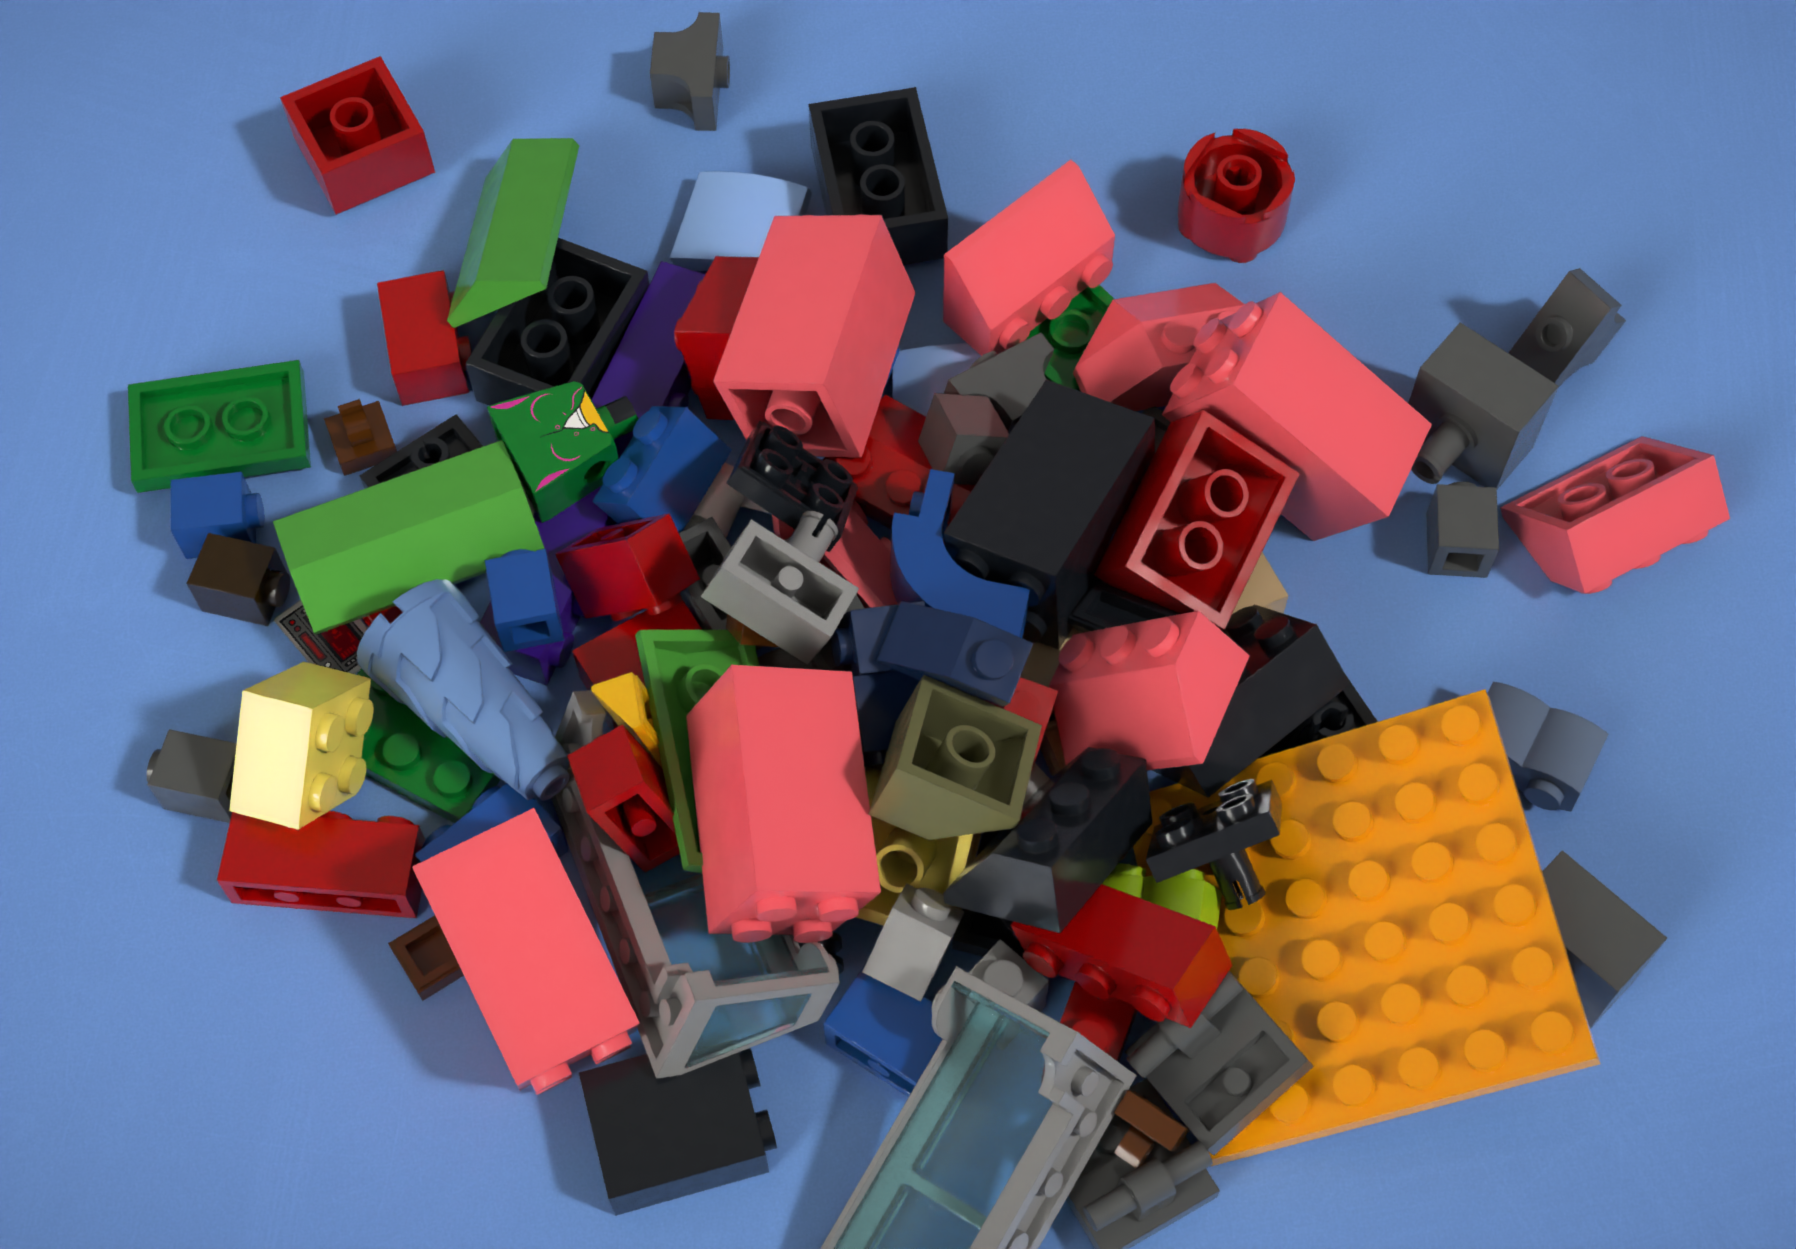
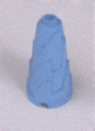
M436 579L420 584L392 601L403 613L391 624L380 613L368 627L357 650V662L362 670L397 702L407 705L433 731L444 738L447 736L482 770L494 773L527 800L539 797L542 801H545L558 794L570 779V774L567 772L569 760L566 757L568 754L553 736L550 727L540 716L543 713L542 709L509 669L512 665L511 661L478 621L479 615L465 595L451 581Z

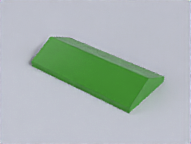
M573 138L512 139L486 176L447 321L453 328L546 289L579 150V145Z
M503 440L273 521L290 574L315 635L394 607L396 605L392 601L425 582L442 579L457 584L487 573L485 560L499 558L509 551L518 549L530 551L545 549L523 487Z
M639 630L635 637L645 686L650 698L649 705L654 730L659 738L658 749L669 803L674 813L672 818L683 870L702 874L703 858L699 846L686 715L731 665L759 666L755 645H741L728 630Z

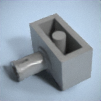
M806 511L802 514L792 536L786 542L751 519L727 553L701 597L808 665L831 638L859 590L858 587L819 563L831 542L837 537L838 528L829 518L822 530L814 537L812 533L823 517V514L816 511Z

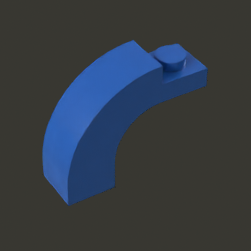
M930 469L925 493L917 491L913 493L909 515L894 512L890 578L897 603L899 604L901 601L908 603L925 601L926 607L974 617L1023 638L1030 590L978 578L963 570L951 558L944 545V532L948 527L952 510L955 473Z

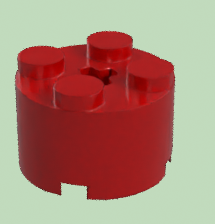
M1233 129L1232 135L1215 138V133H1212L1196 142L1188 152L1183 168L1177 211L1180 233L1203 250L1218 256L1229 257L1237 263L1250 262L1257 257L1258 253L1272 246L1285 228L1295 183L1294 170L1292 172L1288 163L1289 155L1283 146L1268 135L1251 129Z

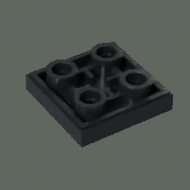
M759 421L748 436L726 483L793 529H796L804 512L816 511L823 514V517L812 533L814 537L822 530L826 521L830 518L838 528V535L826 550L828 552L832 550L842 536L858 490L851 474L842 465L829 459L821 461L803 448L801 440L793 432L782 426H773L772 428L764 421Z

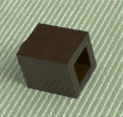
M208 533L186 584L202 612L268 626L275 608L281 607L287 599L290 589V576L275 547Z

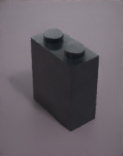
M733 1030L699 1039L685 1068L737 1046ZM751 1048L682 1075L657 1079L647 1054L579 1072L604 1183L615 1216L769 1172L765 1151L776 1149L777 1145L767 1109L754 1112L749 1089L760 1086Z

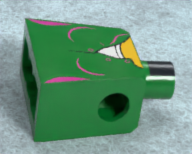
M575 381L495 403L487 407L497 441L503 440L521 485L542 523L550 520L603 485V476L613 462L619 459L614 440L632 432L636 422L639 420L627 396H623L596 409L583 385Z

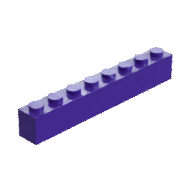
M660 262L591 400L596 409L623 396H627L638 419L649 411L652 406L688 408V393L692 387L691 376L682 352L676 347L674 330L678 319L683 316L696 292L698 283L703 280L705 274L667 262ZM633 431L614 440L618 458H620L634 436ZM602 486L543 523L536 511L533 515L542 543L546 549L554 578L564 641L504 652L512 663L509 669L514 675L547 686L555 668H563L571 655L574 644V635L572 633L580 617L585 618L555 554L597 528L617 524L592 502ZM490 601L480 623L503 651L495 627Z

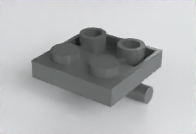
M1230 971L1192 1028L1165 1018L1164 1021L1157 1022L1125 1051L1128 1055L1126 1059L1142 1078L1149 1080L1194 1136L1212 1155L1217 1154L1314 1067Z
M1147 1078L1129 1088V1090L1135 1091L1173 1117L1158 1091ZM1114 1114L1066 1199L1094 1248L1129 1249L1217 1198L1220 1190L1206 1169L1213 1162L1205 1146L1200 1141L1191 1145L1185 1137L1177 1151H1170L1157 1142L1144 1164L1136 1169L1114 1154L1117 1146L1132 1126Z

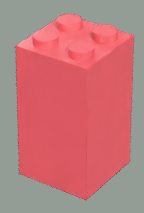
M882 215L774 216L713 380L746 440L758 422L764 421L772 428L773 426H782L793 432L801 440L803 448L814 456L862 458L916 293Z
M1281 292L1258 303L1250 301L1243 305L1236 313L1221 320L1214 318L1206 323L1194 339L1193 345L1197 349L1189 364L1179 371L1170 385V391L1173 394L1162 415L1170 422L1205 410L1300 473L1281 515L1312 541L1389 517L1432 424Z
M731 665L686 715L699 846L703 858L702 875L708 934H732L733 940L741 943L762 941L770 938L772 935H793L794 941L799 943L827 940L832 937L834 930L845 921L857 917L859 910L881 893L871 815H868L870 805L852 672Z
M535 808L412 866L519 1090L532 1085L536 1095H539L572 1078L569 1065L589 1055L592 1056L595 1064L598 1065L631 1048L630 1045L633 1043L629 1035L637 1031L640 1022Z

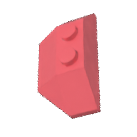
M1216 283L1113 299L1073 372L1080 391L1133 411L1145 410L1155 406H1167L1173 394L1170 391L1173 379L1182 368L1189 364L1197 349L1193 343L1198 332L1210 320L1214 318L1224 319L1236 313L1245 304Z

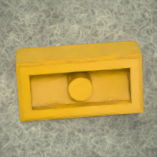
M631 672L591 686V691L618 726L623 724L662 767L658 749L659 738L654 730L648 690L638 676Z

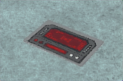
M301 600L274 618V622L309 663L351 674L360 671L361 667L357 662V650L364 633L368 629L360 619L315 635Z

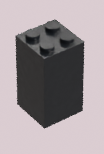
M1045 380L945 530V548L951 558L963 570L987 581L1023 587L1030 590L1026 624L1022 639L1031 643L1039 642L1059 650L1073 628L1068 623V617L1095 580L1101 582V579L1094 576L1155 455V418Z

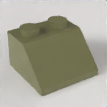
M923 675L896 720L868 815L927 840L1015 828L1020 821L1042 725Z

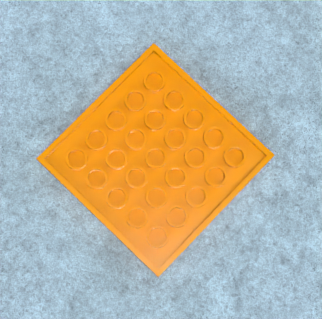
M1485 689L1258 758L1209 798L1179 783L1149 792L1153 823L1133 846L1137 866L1146 870L1145 877L1153 876L1146 861V856L1154 826L1161 824L1159 817L1170 809L1191 802L1195 803L1196 808L1199 809L1220 800L1218 794L1223 789L1247 779H1254L1256 785L1272 780L1282 801L1280 835L1245 848L1260 885L1263 886L1266 894L1260 900L1248 905L1244 895V898L1241 899L1243 907L1235 910H1228L1226 908L1225 899L1222 895L1217 931L1233 965L1229 971L1314 1067L1217 1154L1212 1155L1209 1152L1213 1162L1211 1166L1601 1064L1492 704ZM1209 863L1194 868L1205 873V881L1220 889Z

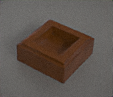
M435 915L388 943L422 1001L464 976Z

